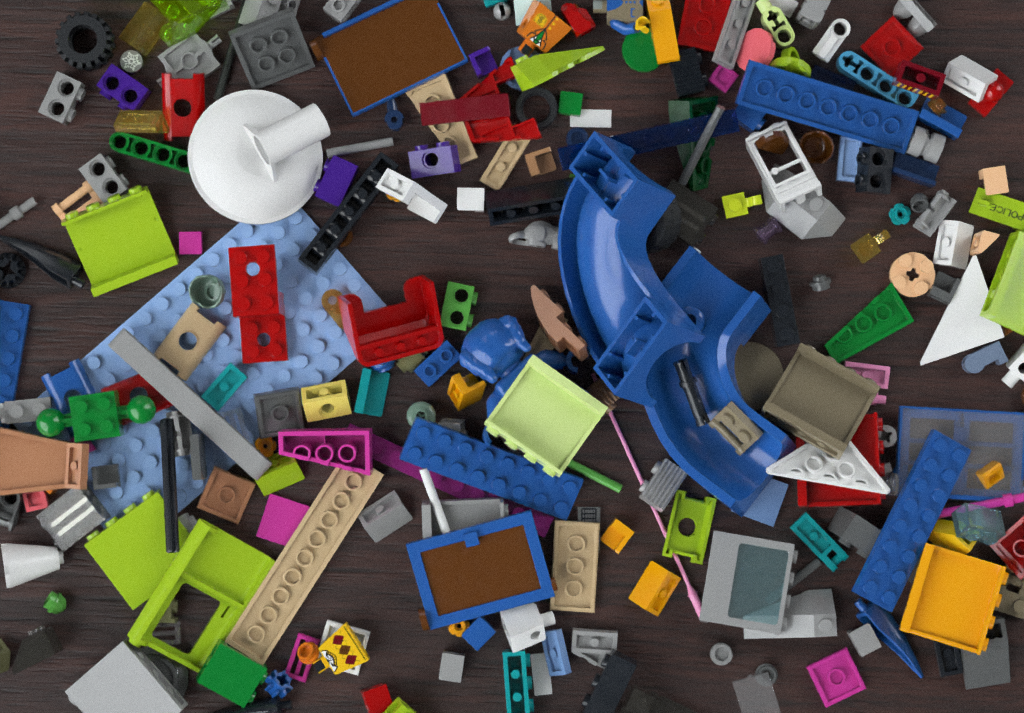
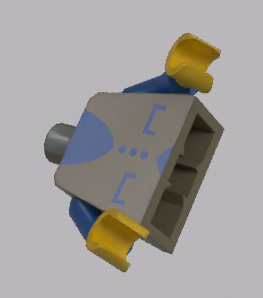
M593 0V13H607V25L622 35H630L640 31L644 34L649 32L650 29L645 25L650 24L651 21L643 16V0Z

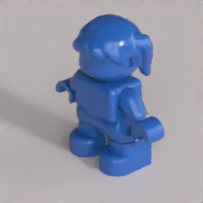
M504 315L499 319L490 318L483 320L468 332L463 340L459 361L462 367L468 369L484 381L493 384L497 379L501 378L486 401L488 419L532 355H535L555 370L563 369V366H565L568 372L577 375L578 368L574 367L571 363V358L575 355L571 352L564 355L563 352L559 353L558 351L545 349L537 354H529L521 361L520 359L523 357L524 352L531 350V345L527 342L517 319L510 315ZM485 426L482 439L486 445L490 446L492 440L489 438L486 431L487 426Z

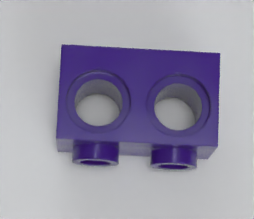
M114 64L109 66L96 85L101 89L99 93L108 100L114 98L119 101L118 107L128 114L130 111L137 114L152 93L148 88ZM112 79H118V87L113 90L109 89V82ZM130 92H136L137 99L132 103L128 102L127 95Z

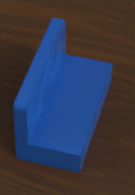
M927 97L919 111L917 120L950 139L956 140L963 131L961 128L967 116L937 99L933 100Z

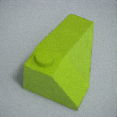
M604 46L539 54L530 58L526 54L516 59V65L510 68L523 92L559 75V73L574 67L576 64L597 55L605 49Z

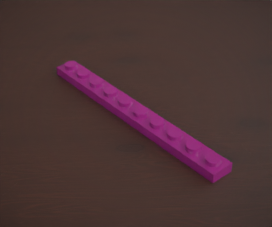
M351 423L348 428H360ZM372 433L373 459L423 482L419 471L422 467L399 459L403 447ZM429 470L435 488L459 499L500 497ZM503 498L504 504H508V515L531 510L537 533L545 538L554 519L553 516Z

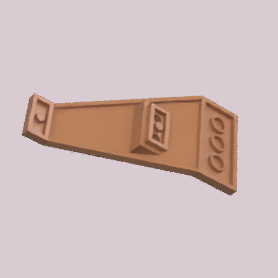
M0 427V496L68 488L87 490L89 444L73 443Z

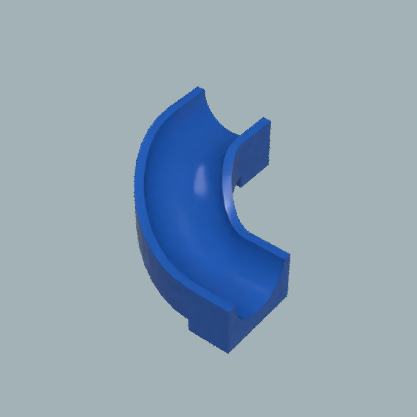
M594 131L569 166L575 178L564 199L559 220L558 258L561 279L577 329L587 343V349L596 362L593 369L615 396L653 408L657 400L646 388L647 375L652 365L670 348L687 342L701 343L705 337L663 286L649 261L646 251V240L649 233L676 195L644 175L630 162L636 153L631 147Z
M689 246L661 283L681 309L692 306L702 310L706 317V326L702 331L705 337L701 343L687 342L676 345L663 353L655 361L647 375L646 388L655 397L657 402L653 408L645 406V409L660 442L680 468L707 492L742 518L774 476L767 474L766 468L790 454L796 448V445L787 434L747 405L739 390L735 376V355L739 345L744 346L771 312V309L755 291L750 292L732 281L710 264L696 249ZM687 358L692 375L697 379L696 386L710 421L732 401L764 433L741 456L735 452L736 449L715 428L712 429L708 424L700 427L696 426L684 390L679 386L680 379L673 365L674 362Z

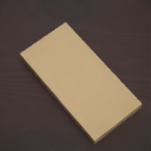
M555 520L552 578L555 577L558 590L554 591L555 597L550 598V610L595 613L600 522Z

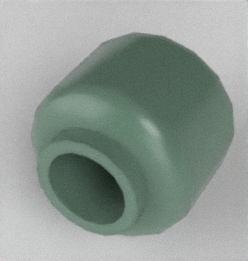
M416 402L407 411L406 418L411 427L417 414L421 418L425 416V419L431 422L436 420L435 409L427 402Z

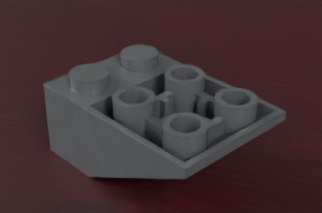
M997 615L992 630L988 629L986 638H989L986 651H981V654L977 655L976 653L959 648L966 690L1011 682L1008 636L1004 617Z

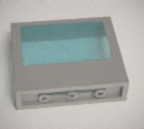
M714 531L699 621L775 633V635H780L781 630L785 631L787 617H783L784 609H789L791 595H787L788 586H793L794 573L790 572L792 563L796 564L798 550H794L795 544Z

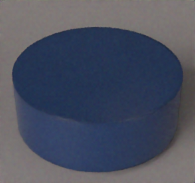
M575 127L567 133L566 143L573 150H581L589 137L584 129Z

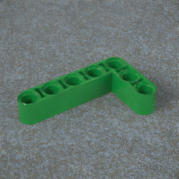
M119 131L113 133L109 139L110 147L120 154L190 174L189 167L182 168L180 165L181 159L188 156V151ZM125 137L126 145L123 148H117V139ZM147 144V152L139 155L137 151L139 145ZM163 150L169 151V158L166 161L159 160V154Z

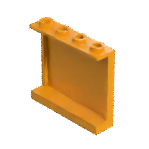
M925 542L899 630L980 655L981 651H986L989 638H986L988 629L992 630L996 616H992L995 607L999 608L1002 594H999L1001 585L1005 586L1009 573L1005 572L1006 567Z

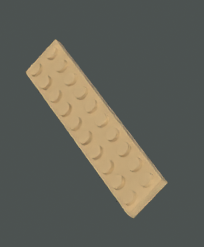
M335 467L226 638V643L264 665L383 478V473L373 468V473L368 476Z

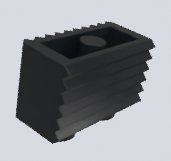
M695 47L680 50V61L669 62L677 98L704 93L705 87L708 86L706 74H701L699 65H703L700 51L696 52Z

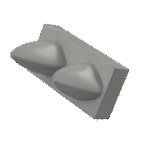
M898 0L894 7L893 16L898 20L914 16L906 27L914 38L922 36L937 25L916 0Z

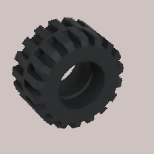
M84 11L82 14L75 12V16L68 15L66 17L67 21H61L59 24L61 28L60 30L57 29L55 33L58 35V38H55V44L58 46L56 49L61 58L72 67L81 71H92L93 68L98 70L101 68L100 65H106L108 63L107 59L113 57L112 50L116 47L114 43L116 39L111 27L94 13L91 14ZM83 30H93L97 34L95 48L85 54L78 53L74 48L75 37Z

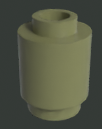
M426 351L397 359L396 365L404 373L407 371L412 373L426 360L425 356L429 353Z

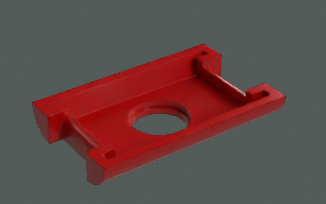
M161 73L163 140L173 141L174 137H190L196 122L205 111L204 73H193V78H172V73ZM185 99L191 104L189 115L182 117L175 113L174 104L177 100Z
M140 374L101 389V392L118 390L120 406L128 405L131 400L130 393L136 387H142L147 391L148 397L155 403L156 413L174 406ZM130 418L122 419L123 426L133 422Z

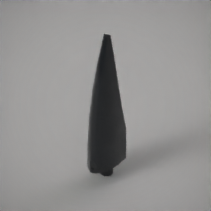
M0 235V241L24 255L41 268L51 279L70 290L73 285L80 289L85 286L86 281L79 278L84 268L82 262L33 242Z
M268 696L254 699L251 704L247 703L245 708L236 704L211 713H283V710L293 709V704L291 700L281 701L279 696L274 698Z

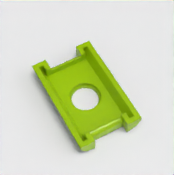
M676 491L662 556L672 558L674 553L691 557V563L703 564L717 499L705 496L704 501L686 497V491ZM684 518H690L695 523L694 532L688 536L681 534L678 528L680 521Z

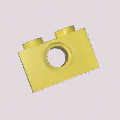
M345 379L301 388L302 404L307 422L352 414L350 396Z

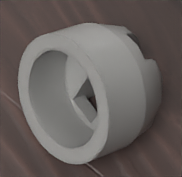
M500 2L494 6L493 14L497 20L505 21L511 15V8L507 3ZM503 5L506 16H501L499 6Z

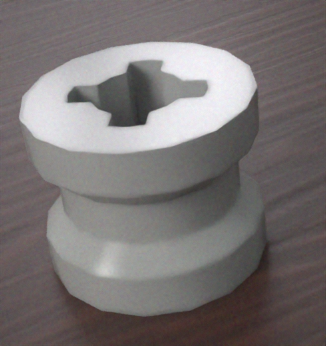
M883 425V431H879V440L884 441V447L892 446L897 440L895 429L889 425Z

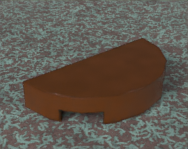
M773 131V135L767 138L762 136L755 141V144L759 149L782 155L789 145V138L782 131Z

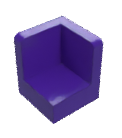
M489 46L468 55L478 79L498 68Z

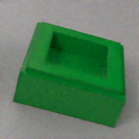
M561 91L558 114L580 117L583 94Z

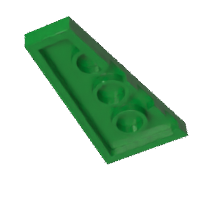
M890 283L824 345V348L829 356L833 357L837 363H841L912 324L914 320L895 287Z

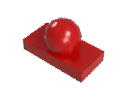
M998 68L993 71V73L998 75V78L988 85L983 100L978 103L970 99L967 103L983 117L987 116L1014 83Z

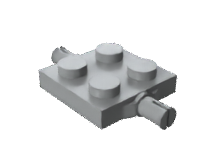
M191 30L157 57L164 64L166 72L172 73V78H193V73H204L205 79L221 67L214 57L212 49L220 44L222 40L216 34L208 42H205L194 30ZM161 77V78H159V79L156 80V81L158 82V84H159V85L161 86V88H162V77Z

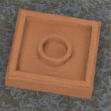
M214 465L196 508L238 525L256 482Z

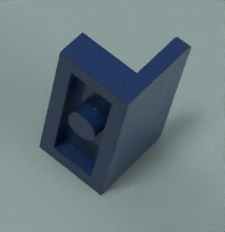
M896 152L893 159L892 175L932 188L936 186L937 181L935 179L940 166Z

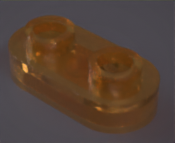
M330 289L323 294L321 299L322 305L337 325L344 329L337 296L343 294L338 290ZM331 296H335L337 299L334 305L329 303Z

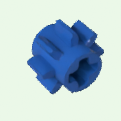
M275 669L265 679L267 686L264 690L272 698L279 696L283 699L293 689L290 685L292 678L286 674L285 670L278 673Z

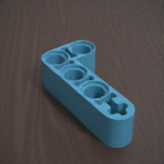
M852 51L843 52L836 60V68L841 74L882 100L909 108L919 97V94L891 85L893 81L892 76ZM849 58L851 60L850 65L845 67L844 60ZM859 64L860 67L856 70V72H852L855 69V67ZM861 70H868L871 73V79H863ZM881 82L889 84V92H883L880 89ZM900 94L908 96V104L904 105L899 101Z

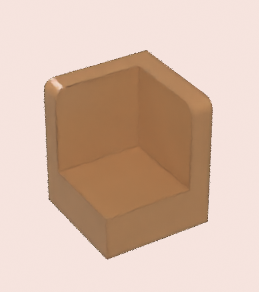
M551 147L524 156L531 178L556 170Z

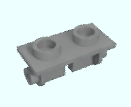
M945 190L937 191L929 203V208L916 219L913 227L931 237L957 201L951 198Z
M179 410L166 413V418L173 419L175 457L190 455L189 436L192 434L190 420Z

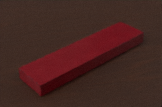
M509 93L419 103L422 126L511 116Z

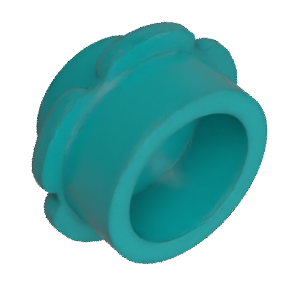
M902 203L895 204L894 208H891L889 211V217L895 225H905L910 220L911 210Z

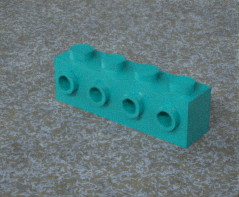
M511 649L502 650L507 713L534 712L533 698L529 699L528 690H532V676H527L526 667H531L530 653L525 654V649L515 653Z

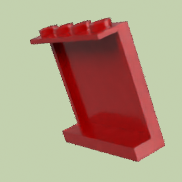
M877 412L865 414L851 442L878 475L885 477V464L880 463V454H884V441L879 440V431H883V418H879ZM796 436V449H798L807 442ZM797 479L799 507L882 505V499H886V494Z

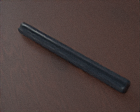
M163 418L160 420L166 552L177 553L180 550L174 423L173 419Z

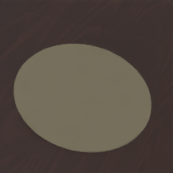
M747 342L744 346L740 344L735 355V376L739 390L747 405L754 411L760 410L782 377L783 368L779 358L771 349L756 342Z

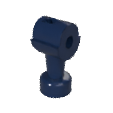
M395 98L386 102L387 114L385 115V124L387 123L390 130L399 131L403 127L404 117L398 111Z

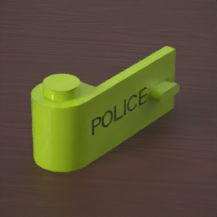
M978 187L969 213L1012 227L1015 231L1024 232V202L1000 194L987 196L985 189Z

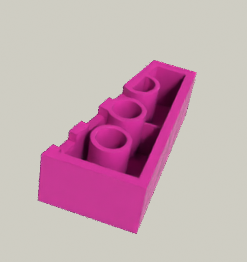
M372 428L281 429L278 431L279 455L342 468L343 470L354 471L368 476L373 473Z

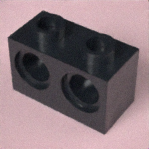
M873 146L859 148L856 157L858 164L857 175L854 180L856 193L871 195L890 194L894 149ZM871 178H872V180H873V185H872V186H871V183H870V179H871Z

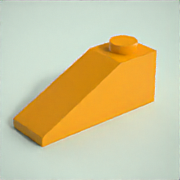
M645 0L647 19L651 21L649 28L657 64L680 61L670 1Z

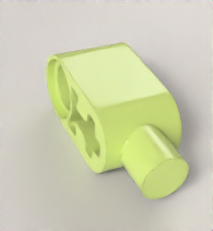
M769 0L757 1L755 4L762 14L761 24L763 28L774 37L773 42H775L777 48H788L794 41L795 33L782 10L772 6ZM769 14L777 17L775 23L773 20H767ZM780 24H782V26H780L775 32L773 31L776 25L778 27ZM785 32L789 36V41L786 43L781 42L778 39V33Z

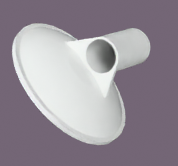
M243 90L231 93L210 105L200 116L192 130L187 153L192 181L205 202L215 211L231 220L254 225L280 221L299 210L314 193L313 189L317 180L321 177L323 166L321 140L330 136V129L323 113L314 103L301 109L291 100L269 91Z

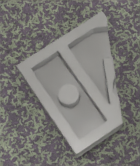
M573 628L571 652L587 659L589 663L603 668L601 662L605 654L610 655L612 649L617 650L618 631Z

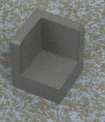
M939 271L926 295L946 305L950 304L961 279L958 277L953 278Z
M119 464L91 468L94 490L121 486Z

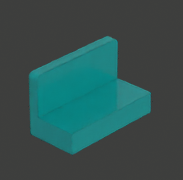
M363 368L354 412L378 417L382 416L390 373H379L372 369Z

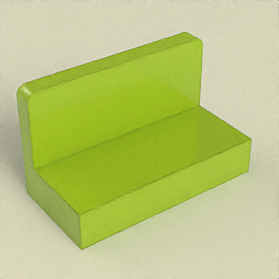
M278 452L267 457L272 462V465L255 481L263 495L267 496L270 493L304 480L305 476L296 458L279 455Z

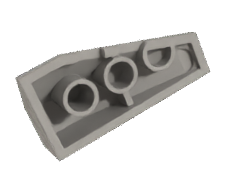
M832 589L807 590L791 597L789 609L785 608L783 617H787L786 630H781L780 635L743 628L744 639L837 636L836 611ZM780 602L743 616V620L776 625Z

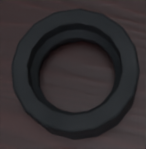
M533 87L523 91L516 101L515 113L517 120L520 123L528 120L523 112L525 101L532 96H541L547 100L550 109L548 116L544 120L537 122L539 130L546 129L554 122L557 116L558 105L554 95L543 87Z

